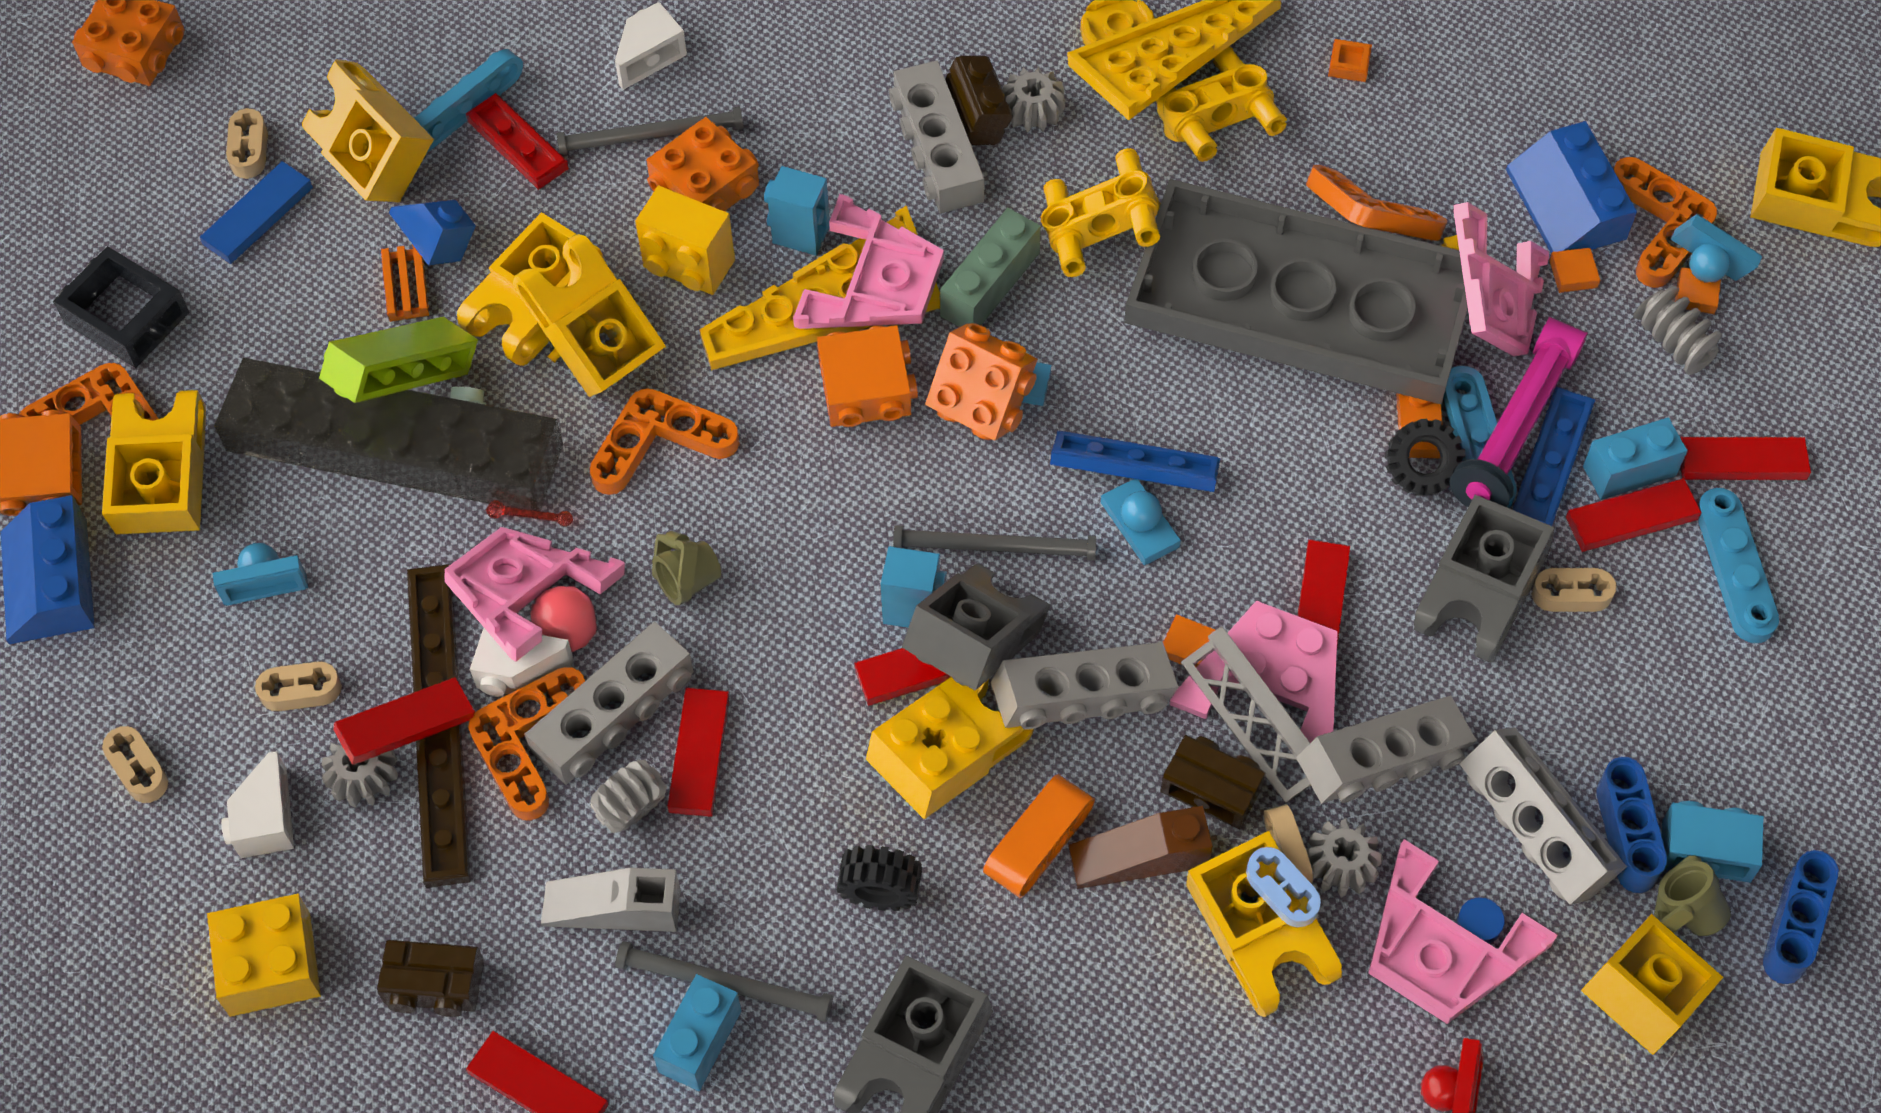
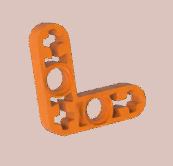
M1635 157L1621 158L1616 162L1613 170L1631 202L1667 222L1642 252L1636 267V276L1642 284L1648 287L1659 288L1665 286L1692 254L1684 248L1671 246L1666 238L1672 236L1677 227L1697 213L1713 224L1717 216V208L1706 197ZM1629 174L1635 176L1631 177L1629 180L1624 178L1627 177ZM1646 183H1649L1647 190H1643L1642 188L1645 187ZM1656 191L1668 192L1672 196L1673 201L1667 203L1658 201L1653 193ZM1660 256L1665 259L1662 268H1658L1656 271L1649 268L1658 262Z
M1313 165L1306 182L1308 188L1343 217L1362 227L1439 241L1448 222L1440 214L1427 209L1373 199L1342 173L1326 166Z
M106 363L98 366L31 403L19 413L25 417L41 416L44 411L57 409L70 413L79 425L104 411H107L110 417H112L114 393L106 382L113 379L122 392L119 394L134 393L135 399L144 410V419L152 421L159 419L125 368L116 363ZM71 398H85V403L81 408L74 411L65 409L67 401Z
M649 388L641 389L629 398L590 465L592 484L602 494L612 495L621 492L629 483L656 435L712 458H728L734 455L740 444L737 426L732 420L660 391ZM650 405H654L655 411L648 410L645 414H641L640 408L647 409ZM661 416L665 417L663 423L661 420ZM684 416L690 417L695 421L694 426L685 431L677 430L672 426L676 419ZM704 425H706L707 431L703 430ZM722 433L727 434L728 440L721 439L718 443L714 442L713 436L720 437ZM626 434L636 435L640 439L636 446L628 449L622 448L617 444L618 440ZM615 465L617 476L610 474L607 479H604L601 472L609 473Z
M563 667L479 709L475 712L474 717L469 720L468 728L478 752L509 808L517 818L531 821L541 817L548 809L549 797L541 777L519 739L524 737L528 730L568 697L564 691H561L560 686L562 684L568 683L569 686L574 687V690H576L585 682L584 675L575 668ZM547 691L554 703L550 707H548L545 695L543 694ZM534 700L541 705L539 712L533 717L523 718L517 714L519 705L525 701ZM490 722L496 728L501 741L496 746L493 745L490 736L483 729V725ZM514 754L521 759L518 768L512 772L507 773L497 769L499 759L505 755ZM524 781L529 793L534 795L535 803L527 805L525 801H522L516 784Z

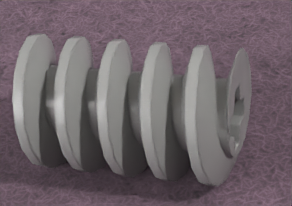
M1671 286L1666 290H1660L1649 296L1639 305L1633 316L1635 319H1642V327L1645 330L1652 331L1653 339L1657 342H1663V349L1667 353H1674V361L1680 365L1685 364V373L1692 375L1704 369L1717 356L1719 352L1717 343L1721 339L1722 333L1715 331L1707 336L1705 333L1710 328L1711 321L1706 319L1696 324L1695 321L1698 319L1701 311L1698 308H1694L1685 313L1684 310L1689 305L1690 299L1683 297L1675 302L1674 298L1677 296L1679 288Z

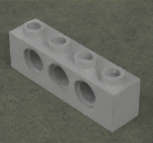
M938 60L893 71L894 87L889 88L891 105L894 111L900 110L902 114L900 125L904 139L912 140L914 146L911 148L913 162L916 170L923 169L925 174L923 186L927 199H934L939 214L983 203L984 177Z
M654 621L525 733L531 753L565 785L575 777L580 778L593 767L595 759L605 750L617 747L625 739L628 730L639 720L644 721L650 718L665 697L672 691L678 692L687 685L691 675L694 673L690 653ZM650 673L655 675L648 681L636 680L642 674ZM613 701L623 703L617 709L608 710L604 708ZM578 730H590V733L583 738L572 737Z
M1163 642L1003 660L991 681L1005 728L1022 726L1023 729H1034L1045 723L1062 721L1064 724H1074L1085 718L1102 716L1104 719H1114L1125 713L1142 711L1144 714H1154L1167 706L1179 688Z
M1450 695L1317 736L1296 758L1321 804L1338 798L1341 803H1346L1359 797L1366 789L1372 787L1375 792H1380L1396 784L1400 778L1407 776L1409 781L1419 779L1428 774L1433 767L1440 766L1442 770L1450 769L1466 758L1463 753L1477 740Z
M1515 727L1494 730L1459 763L1468 775L1467 780L1470 786L1476 792L1485 796L1495 809L1494 815L1499 823L1514 833L1522 843L1521 848L1525 856L1532 863L1540 866L1550 879L1549 884L1553 892L1561 899L1567 901L1569 905L1590 900L1627 867ZM1509 773L1515 779L1516 786L1514 792L1508 786ZM1537 808L1543 815L1542 827L1535 820ZM1564 843L1571 850L1572 857L1570 863L1563 855Z

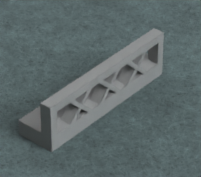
M1221 626L1208 635L1209 642L1182 660L1181 664L1250 757L1258 763L1260 770L1266 772L1265 777L1286 804L1309 788L1311 784L1307 777H1305L1287 790L1277 777L1279 758L1298 761L1296 757L1310 742ZM1215 650L1225 664L1223 680L1203 678L1194 665ZM1229 670L1239 683L1228 682ZM1210 686L1221 687L1220 699ZM1227 688L1245 691L1251 698L1249 716L1229 713L1224 706ZM1255 706H1257L1265 718L1254 717ZM1236 721L1248 722L1246 734ZM1253 723L1272 726L1277 733L1275 751L1257 749L1250 741ZM1282 741L1292 754L1280 752ZM1262 756L1274 757L1272 769Z

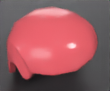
M556 586L545 590L535 599V603L532 604L531 622L542 628V635L568 640L571 652L585 647L596 634L597 624L592 601L588 595L575 586Z

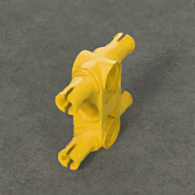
M1231 46L1214 57L1213 63L1220 70V74L1179 89L1172 88L1156 100L1157 113L1163 121L1165 136L1175 142H1186L1200 162L1212 159L1217 153V144L1208 133L1251 117H1255L1269 136L1280 134L1287 125L1285 122L1287 118L1274 103L1273 91L1267 85L1266 71L1258 65L1244 64Z
M1127 148L1117 153L1115 159L1119 176L1072 196H1069L1067 186L1061 179H1052L1044 185L1043 190L1047 208L1043 211L1040 222L1048 234L1051 248L1059 255L1061 269L1065 276L1077 277L1085 271L1086 266L1081 249L1133 228L1135 238L1142 247L1153 246L1160 240L1155 217L1158 214L1161 203L1154 191L1151 177L1142 170L1136 150Z

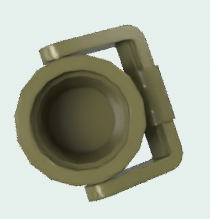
M669 531L666 534H658L656 536L652 560V576L658 581L665 596L673 604L681 605L691 600L693 595L721 577V567L717 556L704 540L694 542L687 535L675 531Z
M1688 856L1662 877L1658 888L1654 916L1673 933L1686 925L1695 935L1709 936L1726 926L1731 917V909L1720 888L1719 878L1707 863L1702 862L1699 857Z

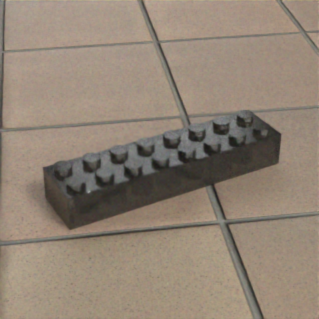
M244 357L241 360L214 424L227 452L540 514L564 445L558 421L555 418L412 390H405L354 403L350 399L338 395L334 388L319 379L320 372Z

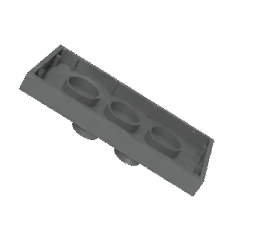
M1169 179L1156 216L1160 240L1153 246L1145 248L1126 302L1124 323L1442 404L1468 309L1459 250Z

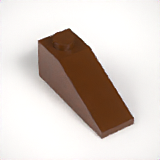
M1203 806L1157 813L1069 844V853L1077 889L1188 871L1209 861L1213 846Z

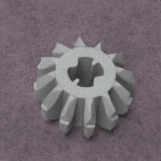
M1039 66L1034 72H1028L1023 67L1020 76L1010 74L1007 84L1003 85L1002 90L1005 94L1006 102L1009 104L1013 114L1011 120L1013 128L1023 124L1027 133L1032 127H1038L1044 132L1047 123L1056 125L1060 114H1063V110H1065L1066 99L1064 98L1063 82L1056 81L1053 71L1042 74Z
M330 742L329 749L332 756L322 758L321 765L326 771L322 774V780L326 788L332 789L331 794L334 799L340 802L347 798L349 805L356 808L362 798H365L368 804L374 806V795L378 792L389 796L390 788L387 782L396 781L398 777L397 770L393 767L397 764V757L394 751H389L352 765L343 747Z
M645 759L633 761L626 767L620 768L617 773L610 776L604 784L599 786L598 790L592 794L590 806L596 813V818L603 826L606 825L612 833L621 832L648 815L658 805V802L665 797L667 786L662 781V776L654 766L651 767Z
M1347 818L1341 820L1339 829L1327 821L1323 824L1322 834L1314 832L1310 836L1309 844L1312 848L1306 850L1312 865L1313 879L1324 878L1321 884L1323 892L1329 890L1332 885L1337 886V892L1341 898L1346 896L1349 886L1356 893L1360 894L1365 890V882H1375L1379 874L1376 867L1381 866L1383 855L1375 851L1379 843L1377 836L1364 838L1363 836L1366 831L1364 823L1357 826L1356 830L1349 829Z

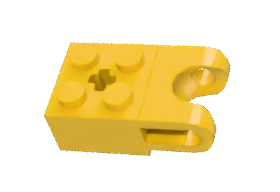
M336 59L327 75V79L335 91L333 110L313 111L309 108L302 126L323 149L321 154L366 201L400 202L434 139L364 67L356 62Z
M1776 127L1760 154L1750 218L1860 245L1880 247L1881 208L1874 206L1867 197L1881 198V158L1853 152L1854 146Z
M541 212L489 267L491 273L460 305L457 311L459 327L473 336L482 337L498 325L509 324L510 326L502 337V347L506 358L519 366H525L532 361L550 340L517 294L513 286L514 276L522 270L535 269L553 286L565 288L569 284L571 272L562 251L565 242L576 233ZM595 246L601 257L604 259L600 248Z
M575 234L565 242L562 251L571 272L569 284L565 288L553 286L535 269H525L516 274L513 279V286L586 394L591 397L609 388L664 349L666 345L621 279L617 280L592 242L584 235ZM604 332L609 338L605 344L601 342L599 334Z
M198 390L179 391L176 393L172 411L164 418L154 421L144 419V410L135 399L134 393L114 395L110 438H107L102 515L116 535L200 530L206 405Z
M950 677L872 731L866 760L923 819L929 817L986 776L991 767L1026 743L1034 732V729H1023L1022 726L1005 728L1000 711H992L982 704L980 700L986 695L989 679L978 689L973 690L968 686L957 683Z
M1269 831L1188 870L1186 882L1191 896L1257 1014L1262 1017L1277 1011L1280 993L1275 985L1272 971L1280 964L1291 961L1302 964L1313 975L1315 980L1322 985L1333 983L1342 977V964L1318 920L1315 918L1311 924L1305 927L1289 926L1273 911L1247 880V865L1254 851L1264 847H1272L1279 850ZM1260 861L1258 876L1263 878L1269 875L1280 885L1281 882L1275 875L1278 865L1274 862L1266 865ZM1287 889L1285 892L1291 898L1289 910L1294 913L1300 909L1305 914L1308 913L1306 909L1307 897L1304 896L1301 899H1297ZM1246 892L1249 897L1257 895L1256 903L1242 901L1240 899L1241 894Z

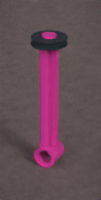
M1552 317L1548 318L1534 347L1533 354L1535 356L1478 459H1468L1460 462L1450 477V488L1453 495L1463 505L1469 507L1474 495L1504 507L1509 505V501L1514 494V486L1508 473L1564 370H1571L1587 338V332Z

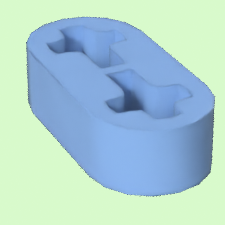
M1264 847L1254 851L1249 858L1246 870L1247 880L1253 889L1289 926L1298 928L1311 924L1317 917L1321 904L1320 895L1315 887L1278 849ZM1260 861L1266 865H1270L1272 862L1278 865L1275 875L1281 882L1280 885L1269 875L1263 878L1258 876ZM1287 889L1297 899H1301L1304 896L1309 899L1306 907L1308 913L1305 914L1300 909L1294 913L1289 910L1291 898L1285 892Z

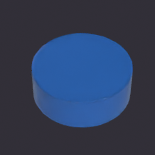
M1478 897L1464 903L1457 916L1456 923L1483 941L1491 944L1500 936L1505 919L1501 908L1495 902L1487 898Z

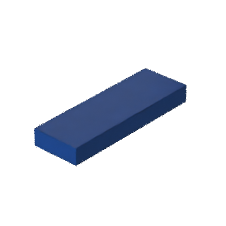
M280 162L200 236L202 244L229 264H232L313 189L310 179L285 162Z

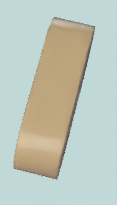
M246 108L235 112L230 117L228 123L226 156L232 172L239 178L249 179L259 175L264 170L266 164L268 132L263 116L255 109ZM251 125L249 136H244L243 131H246L247 126ZM245 151H250L251 156L247 158V162H243L245 160Z
M1549 568L1538 574L1532 587L1531 595L1535 604L1545 611L1597 612L1604 610L1611 603L1616 592V582L1612 575L1603 569ZM1553 584L1554 589L1560 591L1558 596H1552L1551 591L1545 589L1546 585ZM1589 584H1596L1597 590L1602 591L1601 596H1594L1593 590L1588 589Z
M326 662L273 667L262 672L255 684L256 694L261 703L271 711L324 706L336 700L342 688L336 670ZM325 677L327 682L323 683V689L315 690L314 685L317 684L318 678ZM282 683L284 687L280 688L279 695L272 696L270 691L274 690L275 684Z
M120 726L111 730L103 740L102 749L129 794L141 803H151L158 800L168 788V778L140 733L135 728L129 726ZM124 742L130 745V749L135 755L128 761L118 747ZM141 769L145 770L152 781V784L148 787H144L136 775V772Z
M1286 804L1265 810L1264 822L1266 831L1270 832L1279 850L1312 884L1311 864L1290 807Z

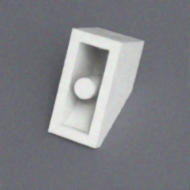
M660 2L638 11L626 20L615 59L619 85L623 90L687 55L684 30Z
M483 628L470 671L476 688L485 694L501 697L557 669L571 667L574 659L568 640L542 635V642L516 662L507 655L488 631Z
M277 751L269 752L227 800L228 817L222 818L221 824L224 841L227 845H233L240 858L294 849L287 769Z

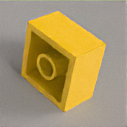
M657 186L635 220L643 267L656 276H666L679 281L693 291L701 290L714 295L735 261L729 213L662 186Z
M299 893L207 913L216 999L230 1017L321 997L311 916Z

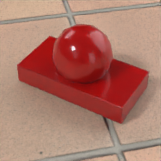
M1463 1038L1458 1070L1449 1065H1437L1425 1073L1420 1084L1421 1095L1431 1108L1441 1112L1476 1113L1484 1064L1483 1047L1480 1040Z

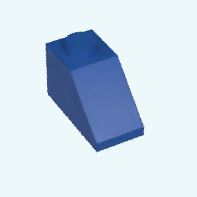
M457 200L391 207L389 214L428 266L461 261L476 227Z

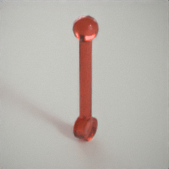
M498 500L491 501L486 508L488 516L494 519L499 518L501 515L554 521L563 527H567L573 522L572 514L566 510L557 514L505 507Z

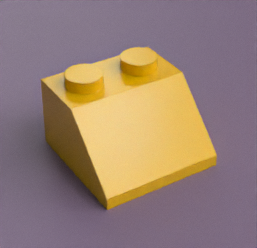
M1651 914L1581 991L1654 1055L1685 1023L1724 977Z

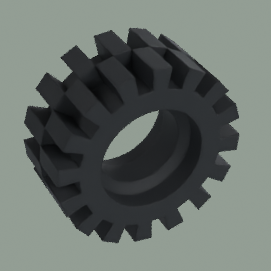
M1427 418L1411 422L1396 432L1388 443V450L1385 451V459H1388V465H1386L1387 473L1391 472L1393 476L1391 480L1395 485L1399 484L1403 487V491L1415 493V496L1433 495L1449 488L1450 477L1458 464L1462 462L1463 457L1466 456L1465 449H1461L1460 446L1462 440L1460 436L1456 437L1453 434L1454 429L1451 426H1444L1441 424L1442 421L1436 419L1429 421ZM1418 442L1432 443L1440 452V464L1432 473H1420L1410 463V450Z
M866 845L865 849L855 846L852 850L847 849L842 854L836 890L837 893H841L840 897L843 899H850L849 902L855 905L863 903L864 908L870 909L871 906L878 907V910L886 911V908H891L893 911H900L901 907L909 909L911 905L915 906L917 904L922 864L920 861H915V857L911 854L903 856L904 851L898 849L891 852L889 847L881 846V849H875L873 845Z

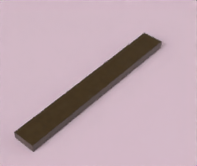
M449 564L407 569L413 693L454 677L458 681L453 591L445 583V568ZM461 724L416 741L423 883L426 888L471 882Z

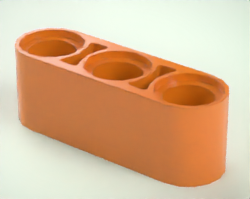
M1056 774L993 850L984 865L983 873L1018 898L1025 896L1085 821L1094 806L1095 798L1060 774Z

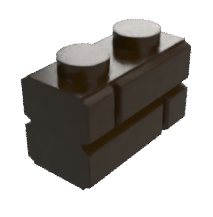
M987 56L956 57L945 80L971 146L998 144L1005 133V128L1010 124L1013 114L1009 104L1006 102L1005 94L991 60Z
M1184 735L1174 757H1172L1164 772L1160 792L1191 807L1203 806L1205 814L1240 830L1261 792L1266 772L1260 770L1258 763L1247 756L1238 755L1234 758L1220 751L1219 746L1206 737L1199 736L1194 739Z
M398 940L386 941L377 992L383 1003L388 1005L390 1010L409 1014L414 1013L416 1007L434 1008L436 1014L445 1017H459L462 1011L475 1012L479 996V984H481L484 959L478 947Z

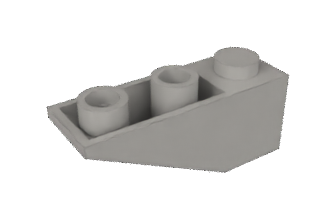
M625 868L547 881L541 926L677 932L681 888L676 869Z

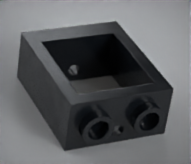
M109 246L97 257L90 260L86 268L69 285H66L53 300L64 324L134 368H137L190 313L179 289ZM118 276L153 296L120 332L86 311L92 302Z

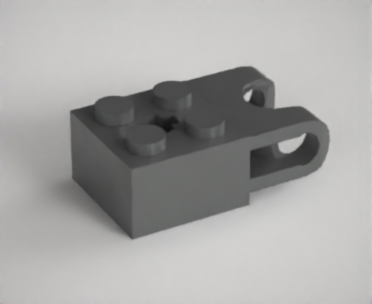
M1474 495L1416 610L1414 630L1427 636H1434L1446 620L1453 618L1467 619L1478 630L1476 636L1477 647L1474 651V656L1489 663L1494 662L1551 550L1555 527Z
M977 563L964 574L960 575L957 573L916 605L902 648L916 655L920 661L931 664L950 675L957 683L976 690L997 672L1003 660L1012 659L1040 633L1051 605L1033 594L1023 598H1014L1000 593L993 587L990 581L996 573Z
M906 955L861 1035L862 1040L834 1091L835 1107L847 1113H859L874 1094L888 1090L898 1092L904 1098L900 1113H939L993 1013L988 995ZM932 1018L935 1019L936 1023L928 1029L920 1028V1024L923 1021L929 1024Z

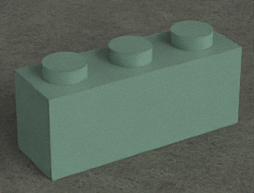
M1007 207L941 287L940 317L958 327L967 323L982 325L1040 254L1041 225Z

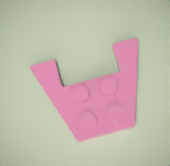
M839 194L829 221L830 231L866 239L846 297L841 298L804 289L793 317L794 327L804 329L922 324L944 260V250L902 226L900 229L895 228L883 221L881 215L871 209L865 211L854 205L852 198Z
M1469 202L1454 205V218L1471 332L1473 335L1514 357L1526 355L1529 353L1537 311L1531 309L1534 294L1542 293L1544 283L1542 277L1538 278L1540 266L1548 265L1549 251L1532 241L1518 243L1516 271L1487 255V213Z
M500 527L445 568V583L507 655L517 662L542 642V628L518 615L517 612L565 575L598 594H602L624 576L625 562L615 558H610L609 563L591 558L590 551L575 548L573 551L567 552L553 548L552 541Z
M1255 601L1231 628L1228 635L1278 701L1307 711L1300 730L1311 743L1317 736L1334 731L1338 631ZM1214 650L1198 665L1197 670L1205 679L1222 681L1225 664ZM1229 670L1228 681L1239 683ZM1190 675L1170 699V706L1207 719L1212 704ZM1210 686L1217 695L1220 687Z
M1404 839L1398 850L1368 973L1448 1024L1549 949L1558 935L1521 913L1500 947L1496 949L1416 898L1437 868L1439 861Z

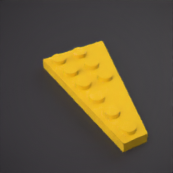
M1203 0L1067 52L1068 66L1126 119L1130 120L1281 9V0Z
M907 205L896 211L895 217L886 222L897 229H900L902 226L918 235ZM859 238L851 244L843 243L794 272L791 280L779 287H776L775 284L762 291L761 298L747 306L739 305L699 329L711 370L817 342V337L827 336L833 332L847 333L873 327L853 326L799 329L794 327L793 321L804 289L841 298L846 297L866 239ZM937 283L933 289L926 312L940 309V291Z

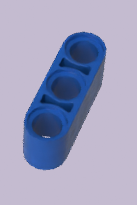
M1618 757L1608 763L1596 787V795L1608 843L1627 866L1617 875V878L1626 890L1633 893H1644L1655 886L1667 864V855L1645 771L1636 760L1629 757ZM1612 779L1624 781L1629 789H1622L1616 786ZM1622 820L1635 822L1640 830L1628 828ZM1632 861L1645 863L1649 867L1650 872L1639 870Z
M1813 850L1804 853L1785 880L1763 957V967L1766 974L1777 983H1795L1803 976L1816 958L1839 872L1836 861L1823 851ZM1804 872L1815 875L1819 879L1820 884L1808 880ZM1792 911L1804 914L1809 923L1797 920ZM1781 951L1792 953L1797 958L1798 963L1787 961L1782 956Z

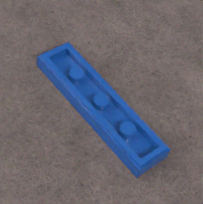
M1559 387L1555 388L1512 510L1550 526L1553 525L1596 399Z
M1060 430L1057 431L1050 459V465L1209 492L1215 491L1220 458L1215 456Z

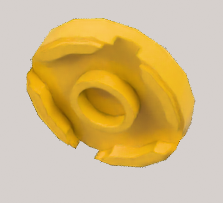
M1094 0L1088 5L1086 12L1082 15L1080 32L1083 43L1088 45L1155 18L1152 10L1141 0H1137V2L1134 0Z

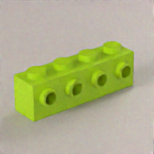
M443 316L330 341L324 353V362L319 379L334 388L338 395L348 398L354 403L468 375L478 339Z

